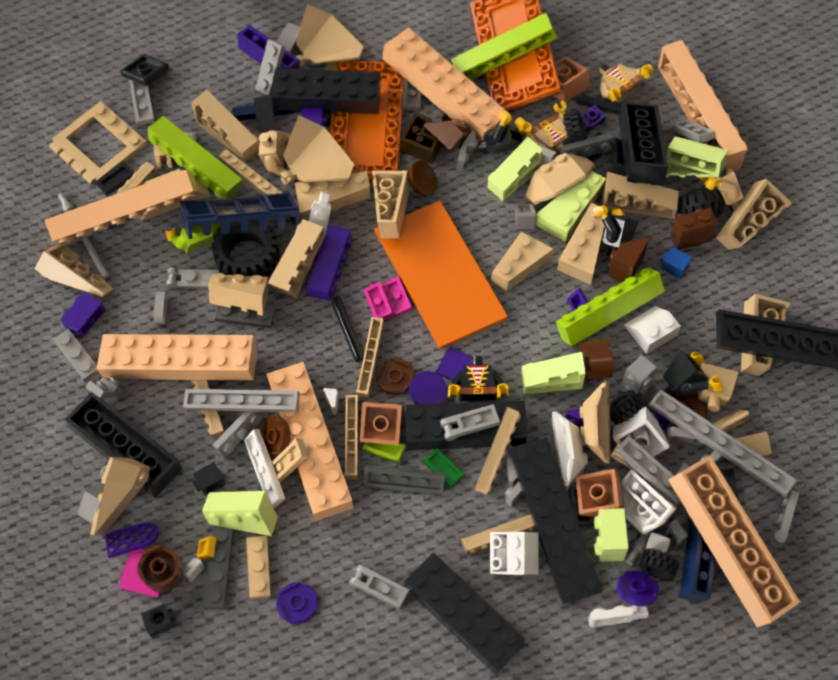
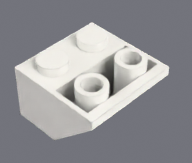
M490 532V574H539V532Z

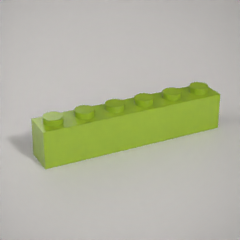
M545 13L463 54H459L451 60L454 67L468 79L472 80L558 37L550 18Z
M162 116L148 127L149 141L160 147L164 154L171 156L179 166H183L191 171L193 176L198 178L205 187H209L214 191L217 197L231 199L242 189V178L166 117Z
M650 267L644 268L638 274L625 279L624 282L617 286L611 287L607 292L596 296L593 300L579 306L573 312L565 314L561 319L555 321L561 339L572 347L662 294L665 290L660 273Z

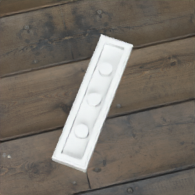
M254 429L244 439L261 488L266 492L273 508H276L285 500V496L259 429Z

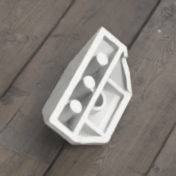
M552 412L551 421L559 472L566 491H568L569 487L575 483V477L581 475L584 472L585 465H588L587 453H583L582 446H585L584 438H581L579 427L558 412Z
M631 469L621 481L625 518L643 535L665 524L677 509L661 492Z

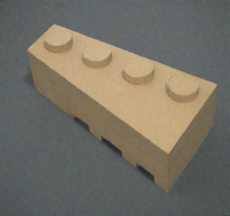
M372 171L377 223L381 238L400 237L410 192L407 177L408 171Z

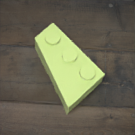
M675 136L667 150L668 171L666 178L670 176L686 177L689 175H696V177H719L726 165L728 150Z
M527 137L496 171L489 175L488 189L502 201L533 177L536 170L540 169L542 166L543 149Z
M582 352L523 365L521 375L524 395L582 389L585 378Z
M265 491L211 492L202 510L209 525L272 536L278 517Z

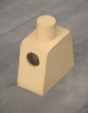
M702 363L700 367L709 379L707 381H710L713 376H718L723 384V390L719 392L713 391L712 387H709L708 390L697 391L698 399L708 402V410L716 412L720 410V405L725 406L731 398L738 372Z

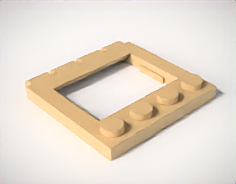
M100 101L52 138L53 142L49 147L56 154H60V157L67 164L71 165L78 174L82 175L92 185L130 159L147 145V141ZM94 119L98 120L127 146L101 168L69 141L71 137L80 133Z

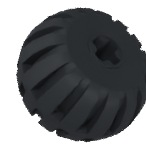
M702 188L685 193L679 198L678 202L679 214H688L701 208L711 207L716 218L723 213L724 199L716 188L712 191L708 188Z

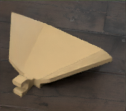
M307 4L296 39V44L302 52V55L296 56L300 60V68L308 63L313 66L314 64L319 65L360 59L363 45L333 15Z
M298 115L283 155L289 166V170L280 173L283 184L286 185L296 178L299 182L349 180L355 164L325 127Z

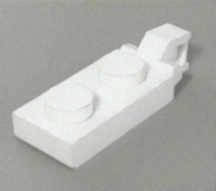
M320 192L319 201L314 200V204H312L308 221L322 226L326 230L331 204L328 203L329 194Z
M623 605L610 610L599 608L590 612L589 624L593 628L648 618L647 606L626 607Z

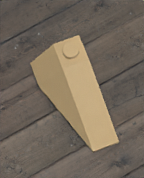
M64 243L43 251L35 267V270L49 280L101 297L106 296L113 290L100 275L92 274L90 272L91 266L88 263L82 264L78 260L81 256Z
M110 457L101 483L105 485L103 493L101 492L98 496L101 504L94 515L91 529L92 535H104L148 480L149 466L131 458Z

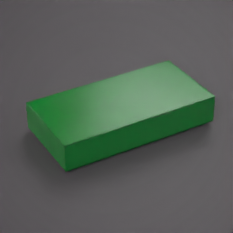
M438 448L423 459V463L431 471L445 473V484L450 489L465 476Z

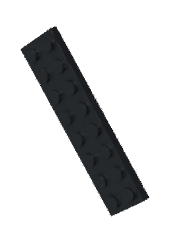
M721 309L716 312L717 349L838 369V330Z
M547 437L509 448L510 458L536 531L539 532V540L562 605L602 593V587Z

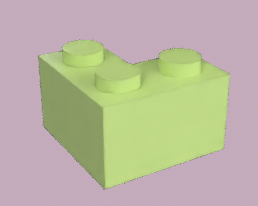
M599 509L598 516L594 517L595 529L599 530V537H596V543H594L595 556H599V562L624 561L628 551L624 509Z

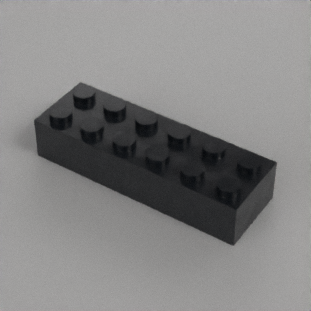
M275 68L271 96L274 110L301 111V108H323V112L379 114L382 87L381 72Z
M623 101L619 115V127L626 180L635 184L644 183L664 186L668 171V161L658 105Z
M93 392L64 419L73 432L109 460L110 457L131 458L149 466V477L142 488L154 498L182 470L177 458Z
M525 401L406 405L408 450H428L436 448L491 447L500 425L447 441L444 435L445 429L442 428L440 421L450 416L492 404L495 406L500 424L507 407L520 412L519 415L521 417L519 422L515 423L514 434L511 433L510 445L518 446L527 443ZM454 424L452 425V428L456 429L458 428V425Z
M434 552L404 581V586L409 589V593L494 675L524 646L525 638Z

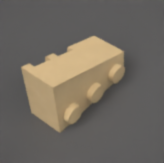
M520 232L493 270L491 283L508 292L532 272L537 271L543 264L551 261L553 248Z
M222 273L211 275L208 283L209 303L231 308L232 305L241 307V311L244 312L250 309L257 311V315L263 316L268 300V277L260 275L243 276L241 274L224 275Z

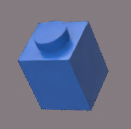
M672 247L669 252L665 251L660 260L663 262L661 269L681 279L688 269L692 257Z

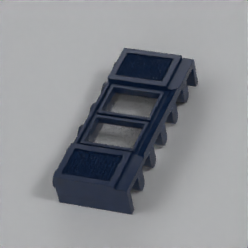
M290 192L264 194L260 197L180 201L181 222L188 239H192V225L202 224L204 235L209 236L211 234V223H221V230L224 234L230 232V222L240 221L242 232L248 231L249 220L258 219V226L261 231L267 229V219L277 218L279 229L285 228V217L291 219L295 228L300 223V211Z

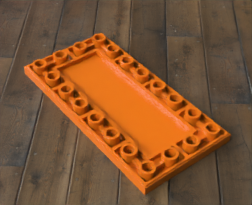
M477 0L470 3L479 45L539 15H543L540 0ZM550 42L485 73L491 98L507 112L562 91Z
M336 62V71L381 72L382 87L379 114L346 113V116H343L345 113L335 112L338 116H334V112H332L330 135L355 164L352 173L367 171L369 182H373L372 171H398L404 77L387 62Z
M441 201L405 215L399 238H381L379 227L374 228L377 238L439 350L508 320L506 312Z

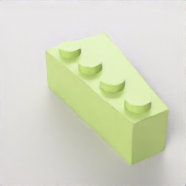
M591 171L585 179L561 193L536 214L535 226L566 242L579 225L590 204H594L603 192L606 178Z

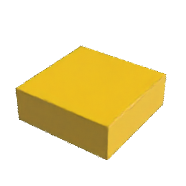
M210 535L199 540L197 559L205 561L214 557L217 537Z

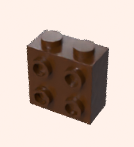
M711 207L701 208L688 214L682 213L675 217L670 236L676 249L682 250L712 241L718 222Z

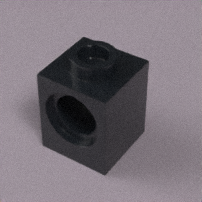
M215 462L193 473L196 479L193 481V484L198 492L202 490L204 496L226 485Z
M165 603L141 613L146 631L150 637L175 628L173 621L176 620L172 608L168 609ZM159 616H165L162 623H155Z

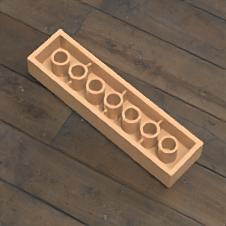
M407 28L384 45L382 59L452 120L466 121L471 126L470 129L476 131L475 138L478 139V142L484 141V134L495 130L497 124H500L501 120L498 118V114L501 111L506 112V110L410 28Z
M682 40L663 46L658 68L687 118L715 131V138L705 144L728 150L725 167L728 166L732 171L741 169L747 152V144L745 141H742L738 129L731 122L729 114L724 111L721 101L716 98L712 86H709L705 74L698 68L697 61L692 58L689 48L685 46Z
M183 170L46 219L45 223L52 241L59 242V244H67L75 241L74 237H87L92 235L91 231L100 232L109 229L108 225L110 224L120 225L126 223L127 218L137 219L143 217L144 212H157L161 210V206H174L178 204V200L187 201L196 197L195 194L200 192L193 173L189 170Z
M103 334L97 370L102 377H114L116 379L254 380L258 344L253 335Z
M304 362L267 373L271 390L299 391L300 393L298 412H279V415L289 425V445L296 438H303L307 448L308 457L297 468L315 521L353 509L352 498Z
M711 455L668 479L757 627L773 622L800 603Z

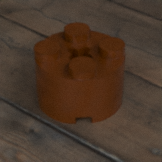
M608 339L587 341L578 345V351L582 352L585 379L588 381L613 377L611 373H614V360L612 351L609 352L607 346H611Z
M156 545L143 552L137 565V571L140 579L147 587L159 593L168 592L182 582L184 567L182 561L172 549Z

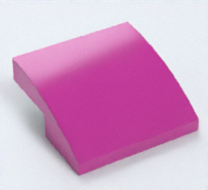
M399 276L383 284L379 281L363 289L373 316L386 320L414 310Z
M141 548L130 552L119 588L159 598L161 592L157 593L148 588L138 575L137 565L146 549Z

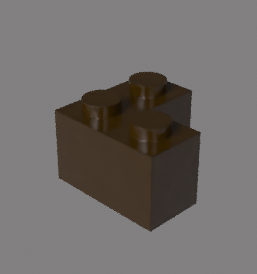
M415 112L400 138V151L433 164L440 152V140L431 135V132L424 126L425 123L432 122L431 118Z

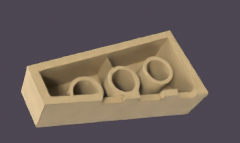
M208 90L191 102L196 122L244 163L259 151V139L257 136L251 134Z
M367 171L352 173L349 180L295 183L301 222L303 219L309 220L312 204H314V200L319 201L320 192L329 194L328 203L331 204V211L333 212L340 210L341 207L346 205L350 206L371 197Z
M607 172L602 205L611 211L620 208L626 213L675 219L679 191L658 185L627 182L625 176Z
M768 179L754 182L716 239L729 250L740 248L756 235L761 228L765 227L770 220L777 217L784 208L791 205L792 202Z
M593 203L588 207L559 258L557 269L589 285L592 283L605 227L602 222L603 217L595 216L594 208L598 207V205Z
M304 219L301 224H298L291 242L268 282L276 291L297 299L327 233L324 227Z
M754 294L744 302V314L785 321V313L789 308L790 302ZM742 353L741 372L760 376L770 369L773 358Z

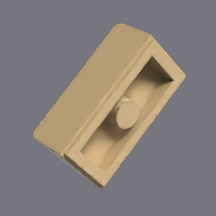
M737 409L713 424L727 433L744 423L748 418L749 412Z
M767 432L736 439L762 457L772 454Z

